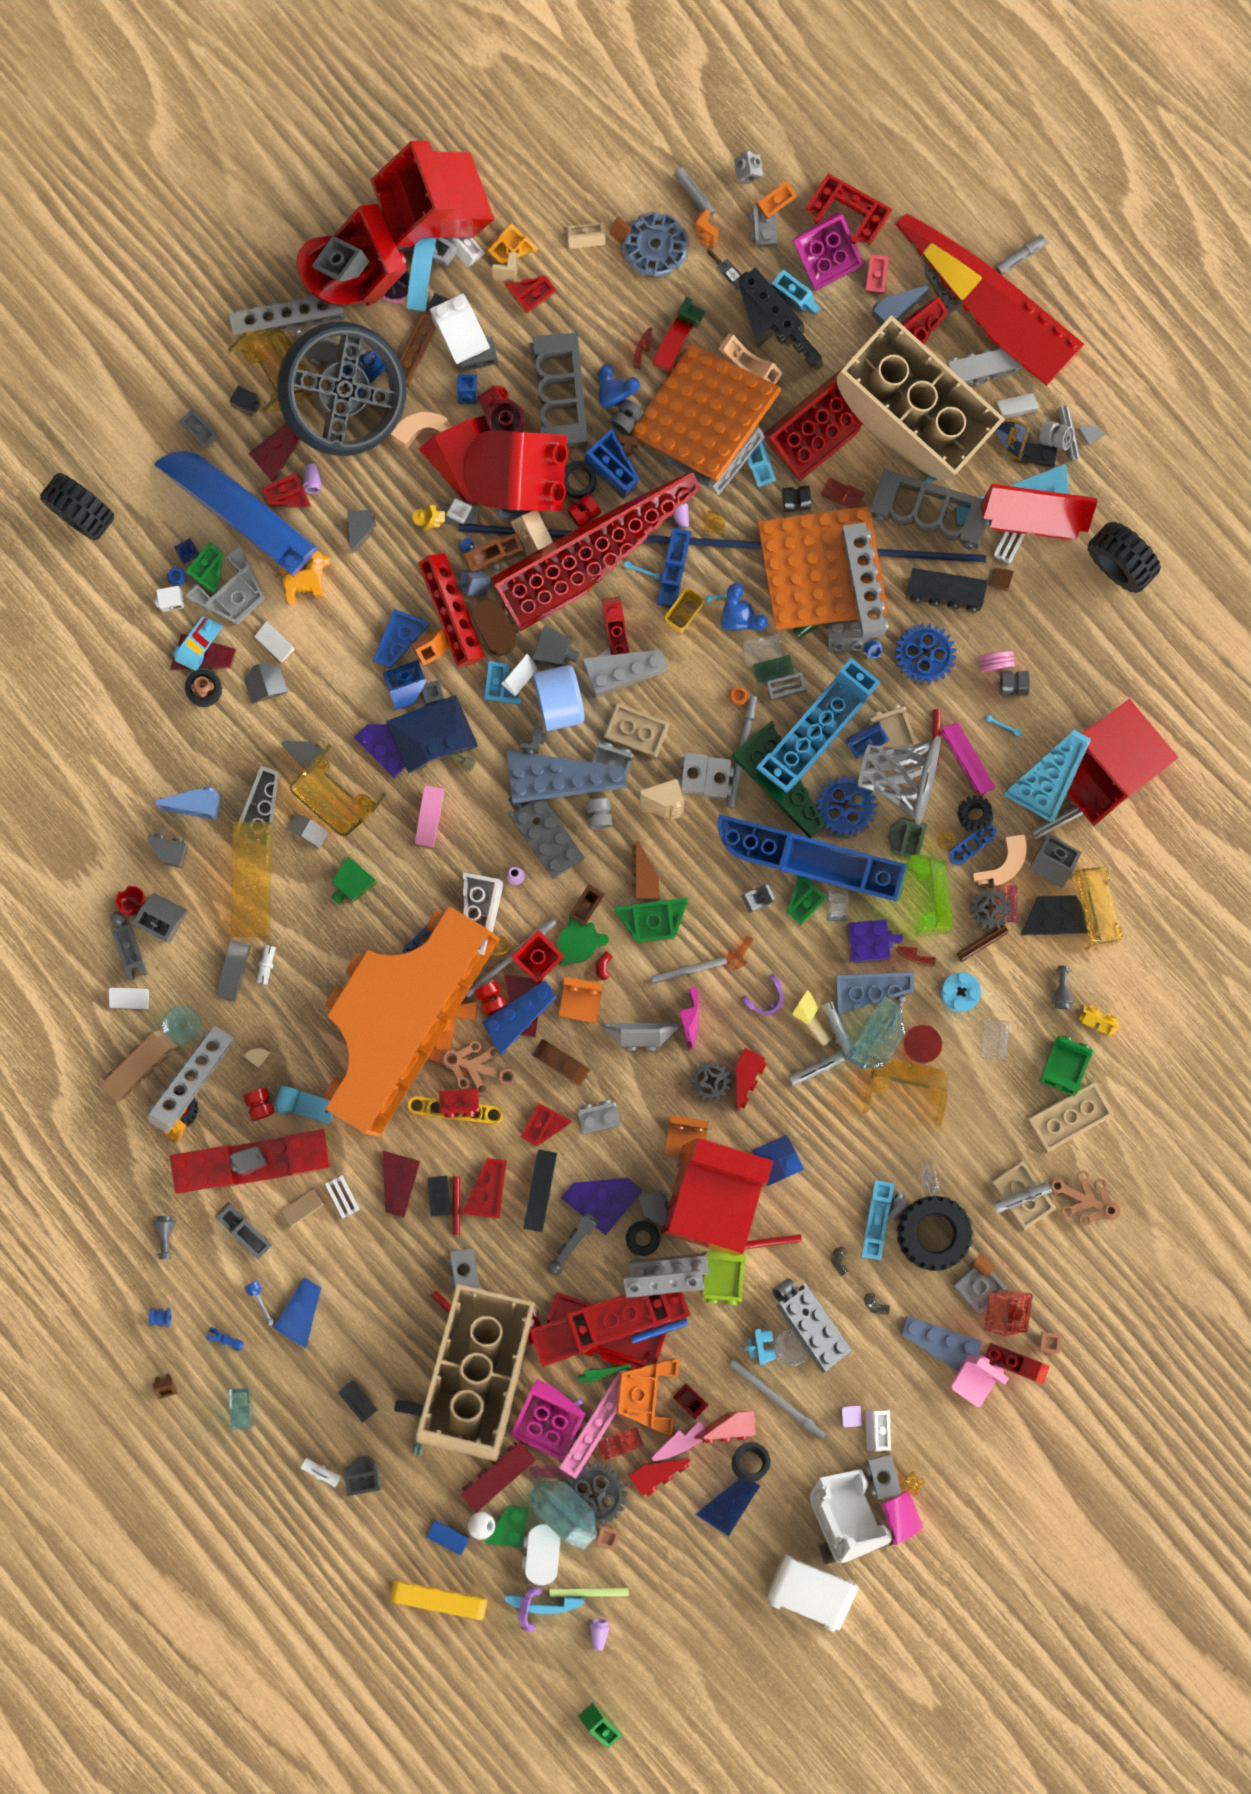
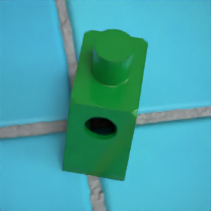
M348 856L332 881L337 891L331 898L339 905L346 897L354 902L376 885L377 881Z

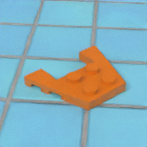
M478 1002L461 1004L428 1057L429 1060L444 1066L441 1057L445 1051L451 1050L455 1018L476 1020ZM448 1056L447 1058L449 1063H453L455 1060L454 1057ZM459 1066L463 1076L467 1077V1068Z
M670 1359L620 1372L616 1413L667 1436H672L674 1418L655 1417L658 1376L678 1377L679 1359Z

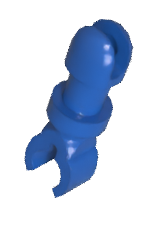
M214 1327L209 1328V1332L215 1335L210 1336L206 1334L208 1341L221 1342V1345H229L232 1349L238 1351L243 1349V1341L237 1338L236 1340L230 1338L228 1334L223 1335Z

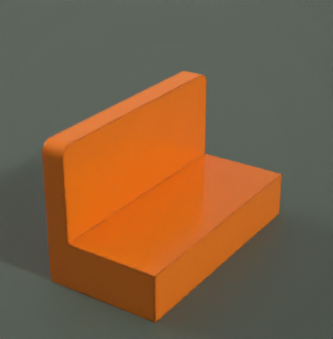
M786 181L756 205L766 219H768L794 200L797 195Z

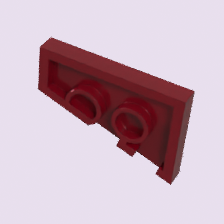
M285 423L250 451L249 455L273 483L279 471L286 464L285 462L290 454L294 452L301 440Z
M181 633L177 646H181L188 635ZM212 642L205 651L203 661L198 669L231 668L237 650ZM175 657L173 658L170 667L171 671L179 669L192 670L176 662Z
M504 975L510 1003L542 983V980L537 984L531 978ZM538 1016L530 1027L525 1029L520 1035L536 1037Z
M383 1151L385 1212L405 1217L420 1165L419 1160Z

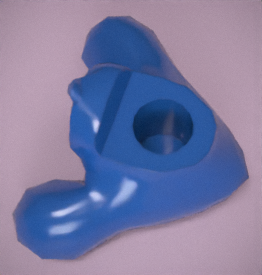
M609 364L603 365L598 371L600 382L599 403L602 408L619 406L624 399L638 391L640 388L639 380L635 377L627 379L626 382L616 378L612 379L613 367Z
M737 583L729 585L726 603L721 615V628L725 630L757 631L765 629L768 625L767 618L763 614H757L752 618L754 615L752 605L744 600H738L743 595L744 589Z

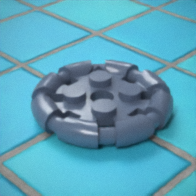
M657 212L642 214L639 216V219L632 221L628 225L631 228V233L622 242V252L625 260L630 262V267L641 275L647 276L648 274L654 275V277H663L671 274L675 268L678 269L685 261L688 254L686 249L689 247L687 233L679 225L680 222L668 214L664 213L662 215L657 214ZM655 221L662 222V226L655 225ZM642 225L646 226V229L643 231L639 228ZM674 229L676 233L671 235L669 231ZM637 239V243H631V240ZM658 240L661 245L658 248H653L650 242ZM674 244L679 246V250L673 249ZM637 253L640 256L638 260L634 257ZM668 258H670V259L672 260V262H670V263L667 265V263H666L665 261H667ZM649 262L656 263L655 268L648 267Z

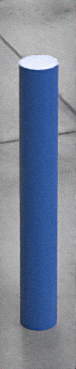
M684 1318L631 1336V1341L634 1344L688 1326L687 1319Z

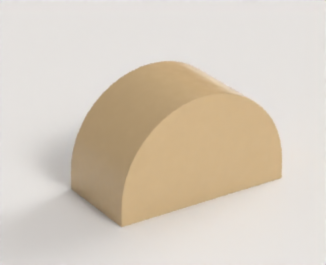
M892 315L837 376V385L844 400L868 430L901 459L921 472L937 479L950 480L1005 420L1003 416Z
M457 1284L417 1432V1442L488 1460H497L518 1383L535 1303Z

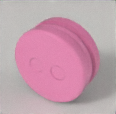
M1013 651L979 656L978 660L980 666H982L980 667V672H991L1015 667Z

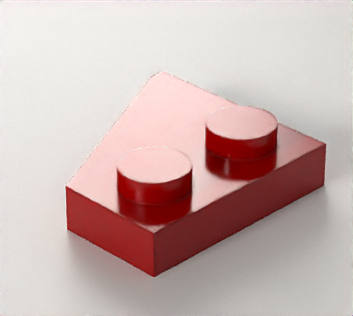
M545 275L534 279H522V281L515 283L507 282L505 284V287L526 313L532 311L557 292Z
M296 473L262 487L270 507H311Z
M539 1103L520 1137L538 1147L568 1126L572 1121Z

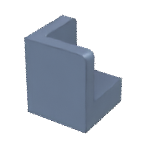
M463 570L458 587L468 596L486 595L491 579L482 570L473 572L471 570Z

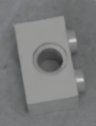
M685 753V758L681 757L680 769H683V777L679 776L678 783L682 793L704 796L708 755ZM689 770H696L698 776L690 778L687 772Z
M708 757L704 798L726 800L727 795L731 796L732 784H728L729 776L733 777L734 765H731V760ZM722 775L725 780L722 783H717L714 777Z
M474 1248L450 1252L447 1260L448 1267L453 1269V1276H450L451 1287H455L456 1290L457 1284L471 1288H479ZM462 1264L468 1267V1273L465 1276H461L458 1273V1267Z
M886 1454L867 1459L868 1464L865 1465L867 1476L872 1477L873 1484H870L872 1496L876 1495L879 1500L901 1494L892 1455ZM886 1472L887 1480L885 1482H878V1473Z

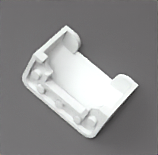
M861 1469L819 1478L810 1493V1503L832 1555L839 1564L883 1547L892 1540L890 1529L885 1525H877L864 1493L868 1487V1480Z
M783 1553L766 1599L770 1601L769 1605L775 1608L785 1607L825 1624V1629L835 1632L836 1629L840 1630L859 1586L854 1582L844 1581L840 1577L838 1578L814 1568L802 1561L797 1562L792 1556Z

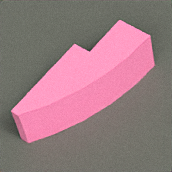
M426 785L424 787L415 845L434 848L445 792L442 788Z
M698 1421L686 1434L679 1429L651 1458L654 1461L667 1459L692 1448L702 1441V1439H694V1436L705 1429V1427Z

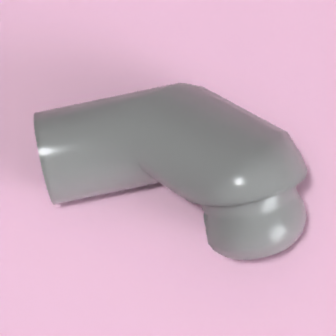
M899 1191L893 1193L894 1209L888 1215L894 1221L907 1208L905 1196Z

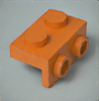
M706 209L704 213L700 212L695 219V236L704 246L714 248L718 243L719 230L709 223L710 211Z

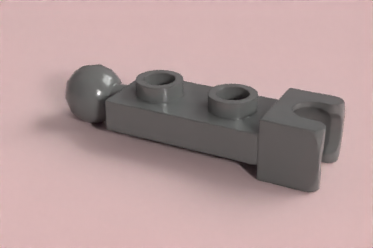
M119 911L112 913L110 921L117 929L111 930L128 980H134L133 972L135 969H140L142 974L147 975L148 971L131 925L127 924L124 926L125 916Z
M587 1212L578 1223L577 1227L579 1229L575 1228L568 1236L571 1239L567 1245L563 1243L557 1251L559 1254L558 1258L549 1262L547 1269L550 1274L559 1275L562 1272V1264L584 1235H589L599 1223L590 1213Z

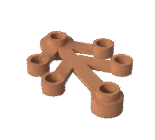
M478 1041L471 1042L469 1046L458 1052L455 1050L445 1051L441 1057L444 1067L452 1069L458 1080L457 1085L462 1090L469 1087V1080L464 1078L459 1066L467 1068L476 1085V1089L480 1086L485 1087L484 1093L479 1092L481 1096L488 1092V1087L483 1084L478 1072L498 1078L504 1085H508L514 1080V1073L510 1069L499 1071L480 1065L489 1059H495L499 1056L500 1053L496 1047H491L488 1052L470 1061L462 1058L471 1052L477 1053L480 1051L481 1044ZM472 1044H478L479 1049L473 1050ZM492 1049L497 1051L496 1056L490 1055ZM448 1056L454 1057L453 1063L448 1062ZM507 1073L510 1076L508 1081L503 1079V1074ZM461 1080H465L467 1082L466 1087L460 1086Z
M1082 1170L1077 1173V1180L1081 1182L1085 1194L1066 1186L1060 1178H1054L1049 1182L1052 1193L1059 1194L1062 1192L1081 1201V1203L1073 1206H1064L1061 1209L1063 1217L1069 1218L1074 1213L1090 1207L1099 1210L1090 1215H1081L1079 1223L1082 1226H1088L1092 1221L1100 1218L1115 1220L1120 1215V1207L1116 1202L1110 1200L1106 1189L1107 1182L1104 1179H1097L1094 1183L1095 1188L1100 1192L1103 1203L1095 1199L1088 1181L1089 1174L1087 1171ZM1081 1173L1086 1174L1085 1180L1080 1179L1079 1176ZM1099 1181H1102L1104 1183L1103 1188H1099L1097 1186V1183ZM1055 1182L1060 1183V1189L1054 1188ZM1109 1207H1112L1114 1209L1113 1214H1109L1107 1212V1209ZM1065 1208L1070 1209V1215L1064 1214ZM1084 1216L1088 1218V1223L1086 1224L1082 1222V1217Z

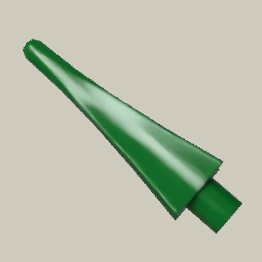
M626 1364L611 1368L585 1370L584 1374L578 1375L579 1383L587 1381V1384L613 1373L629 1369L631 1365Z

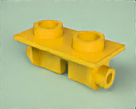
M1084 1005V1013H1081L1079 1016L1081 1023L1094 1028L1098 1022L1100 1023L1097 1028L1098 1031L1114 1036L1120 1025V1021L1117 1020L1118 1018L1112 1014L1105 1015L1094 1006L1090 1005L1088 1007Z

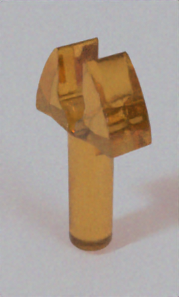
M750 936L745 938L737 952H728L727 966H729L732 959L737 957L738 964L734 970L746 965L747 962L743 960V956L753 942Z

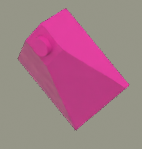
M834 213L822 219L818 225L814 224L792 239L814 291L864 266L856 245L850 243L852 236L843 214Z
M536 1379L510 1436L563 1461L585 1413L555 1387Z

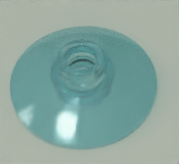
M180 1005L173 1007L164 1016L163 1031L174 1043H189L201 1031V1018L189 1006ZM182 1022L186 1023V1027L184 1029H180L179 1027L180 1023Z

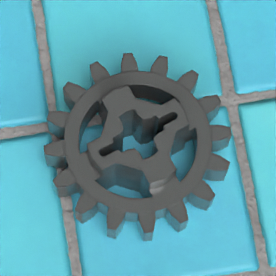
M989 888L987 893L982 889V895L975 894L977 900H971V904L974 907H970V911L975 912L971 917L972 919L977 918L976 925L982 923V929L989 926L990 930H993L995 925L1000 929L1001 922L1005 925L1007 924L1005 917H1011L1007 913V911H1012V907L1007 906L1011 903L1010 899L1005 900V893L999 895V889L995 893L992 892L991 888ZM987 898V900L983 904H980L982 900ZM994 898L999 899L1003 905L994 901ZM990 902L992 903V906L994 908L992 910L991 917L988 911ZM979 914H984L987 920L981 918ZM998 914H1002L1000 918L995 920V917Z
M712 1060L709 1061V1065H706L703 1061L701 1068L699 1066L695 1067L697 1073H691L695 1077L690 1080V1083L695 1085L691 1090H697L698 1092L695 1096L702 1095V1101L706 1097L709 1098V1102H712L713 1098L720 1101L719 1095L725 1097L726 1093L724 1090H730V1087L727 1086V1083L732 1082L731 1079H727L730 1072L725 1073L726 1066L720 1068L719 1061L715 1065H713ZM709 1068L716 1069L720 1073L714 1074L710 1071ZM703 1071L704 1078L698 1082V1076ZM708 1075L712 1079H716L714 1089L710 1084H706ZM724 1080L723 1087L719 1091L717 1085L720 1081ZM701 1089H709L712 1094H707L703 1092Z

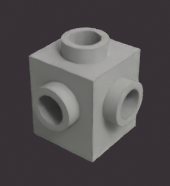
M747 151L734 159L738 181L751 183L763 177L760 155Z

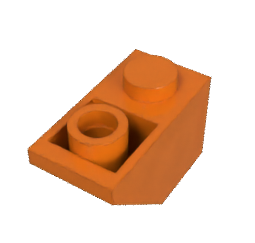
M442 627L410 644L423 666L441 657L449 648Z

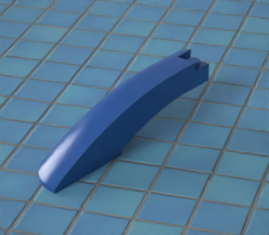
M179 451L165 455L154 464V466L207 510L245 537L293 578L318 550L315 545L275 512L202 456L192 452Z
M719 814V836L726 849L742 860L896 902L900 899L908 869L907 864Z

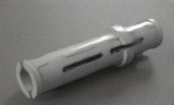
M684 168L678 169L674 173V177L692 198L693 204L702 213L708 209L711 217L716 210L708 202L707 196L700 192Z
M1040 234L1031 242L1023 244L1022 248L995 265L996 271L1001 275L1005 274L1026 258L1034 256L1035 252L1048 244L1047 240Z
M833 1002L822 1005L821 1008L834 1034V1041L838 1044L844 1059L854 1056L855 1052L850 1044V1037L842 1026Z
M841 1051L827 1058L822 1057L820 1058L821 1061L789 1075L788 1078L792 1086L795 1087L824 1071L829 1072L830 1068L845 1062Z
M1045 1181L1037 1186H1029L1026 1190L994 1201L993 1205L998 1214L1025 1202L1036 1201V1198L1052 1193L1048 1181Z

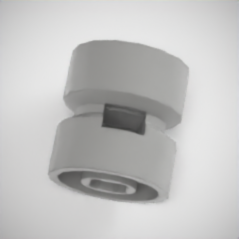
M1047 420L1041 427L1039 441L1043 445L1068 450L1074 439V428Z
M599 798L586 801L587 813L590 814L588 817L589 829H604L613 826L612 815L609 814V811H611L610 799Z

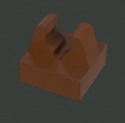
M619 436V444L621 443L622 447H624L623 451L626 456L631 457L632 448H638V437Z
M169 1373L166 1374V1380L161 1381L159 1376L155 1378L153 1390L158 1399L178 1394L177 1387Z

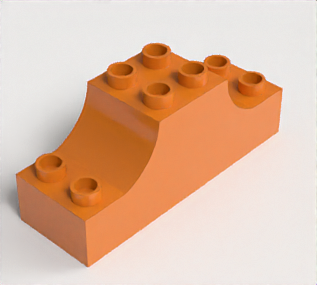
M450 906L445 913L437 910L433 914L427 925V930L432 932V935L419 948L401 955H382L369 949L364 956L357 953L350 961L346 973L352 976L346 987L342 989L337 986L326 1002V1007L331 1009L327 1017L339 1027L344 1035L349 1055L348 1071L343 1081L335 1078L324 1094V1098L330 1101L326 1110L365 1134L376 1137L382 1135L500 940L490 930ZM485 938L488 940L486 951L484 952L485 955H481L477 950L481 949V944Z

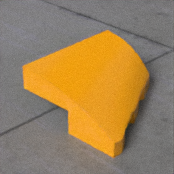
M510 223L485 251L498 263L502 264L508 262L509 252L517 253L518 258L527 253L534 252L538 248Z

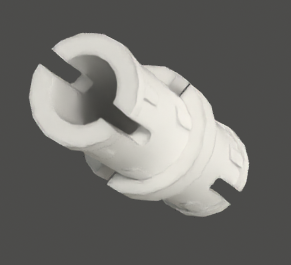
M264 945L262 959L258 963L260 967L256 980L257 984H260L262 977H264L262 985H268L270 970L274 966L272 961L276 947L271 946L268 954L269 945Z
M306 1458L301 1466V1469L316 1476L315 1479H321L334 1488L341 1478L340 1475L326 1469L325 1465L321 1466L309 1458Z

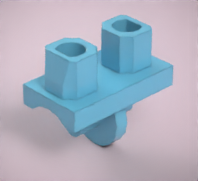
M754 1329L756 1345L753 1344V1338H748V1346L742 1348L743 1351H749L750 1358H755V1350L757 1349L759 1365H765L766 1362L776 1359L774 1349L764 1350L763 1342L773 1341L772 1331Z

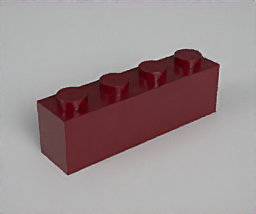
M522 1442L511 1444L506 1449L508 1453L504 1457L499 1455L496 1461L491 1462L494 1466L489 1470L484 1468L476 1475L479 1478L474 1483L470 1481L462 1488L464 1491L461 1494L462 1498L475 1513L536 1461V1458Z

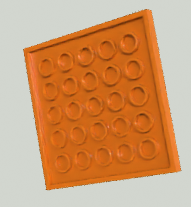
M691 344L647 406L641 419L635 423V427L629 435L631 437H638L639 442L718 482L779 395L781 388Z
M870 506L758 521L757 525L775 631L858 619L841 533L843 526L866 523V528H869L871 532L869 544L874 548L875 557L872 559L873 564H877L878 568L876 580L881 584L879 596L880 600H884L885 611H883V615H888L872 517L869 511ZM860 542L854 543L858 548L863 547V544ZM864 560L857 561L860 565L867 564ZM868 578L861 579L863 583L870 582ZM869 595L864 597L867 601L874 600L873 597ZM870 613L868 617H876V615Z

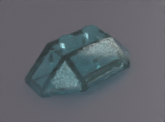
M885 995L869 1014L854 1038L846 1059L860 1069L886 1066L905 1035L901 1006Z
M540 1480L528 1493L527 1497L535 1514L563 1541L585 1550L597 1537L593 1509L566 1482Z

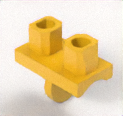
M430 505L426 510L417 509L412 515V520L416 525L423 526L422 531L427 532L431 527L439 528L440 524L445 522V511L436 510V505Z

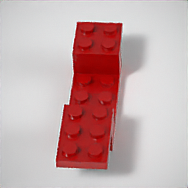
M325 1129L285 1135L283 1138L248 1144L226 1145L169 1155L175 1194L209 1188H223L331 1168ZM256 1146L261 1148L268 1165L248 1175L238 1174L237 1171H233L229 1163L231 1161L230 1155Z
M682 1292L626 1297V1294L569 1313L567 1317L532 1328L530 1333L543 1368L597 1349L598 1346L689 1317L690 1312Z

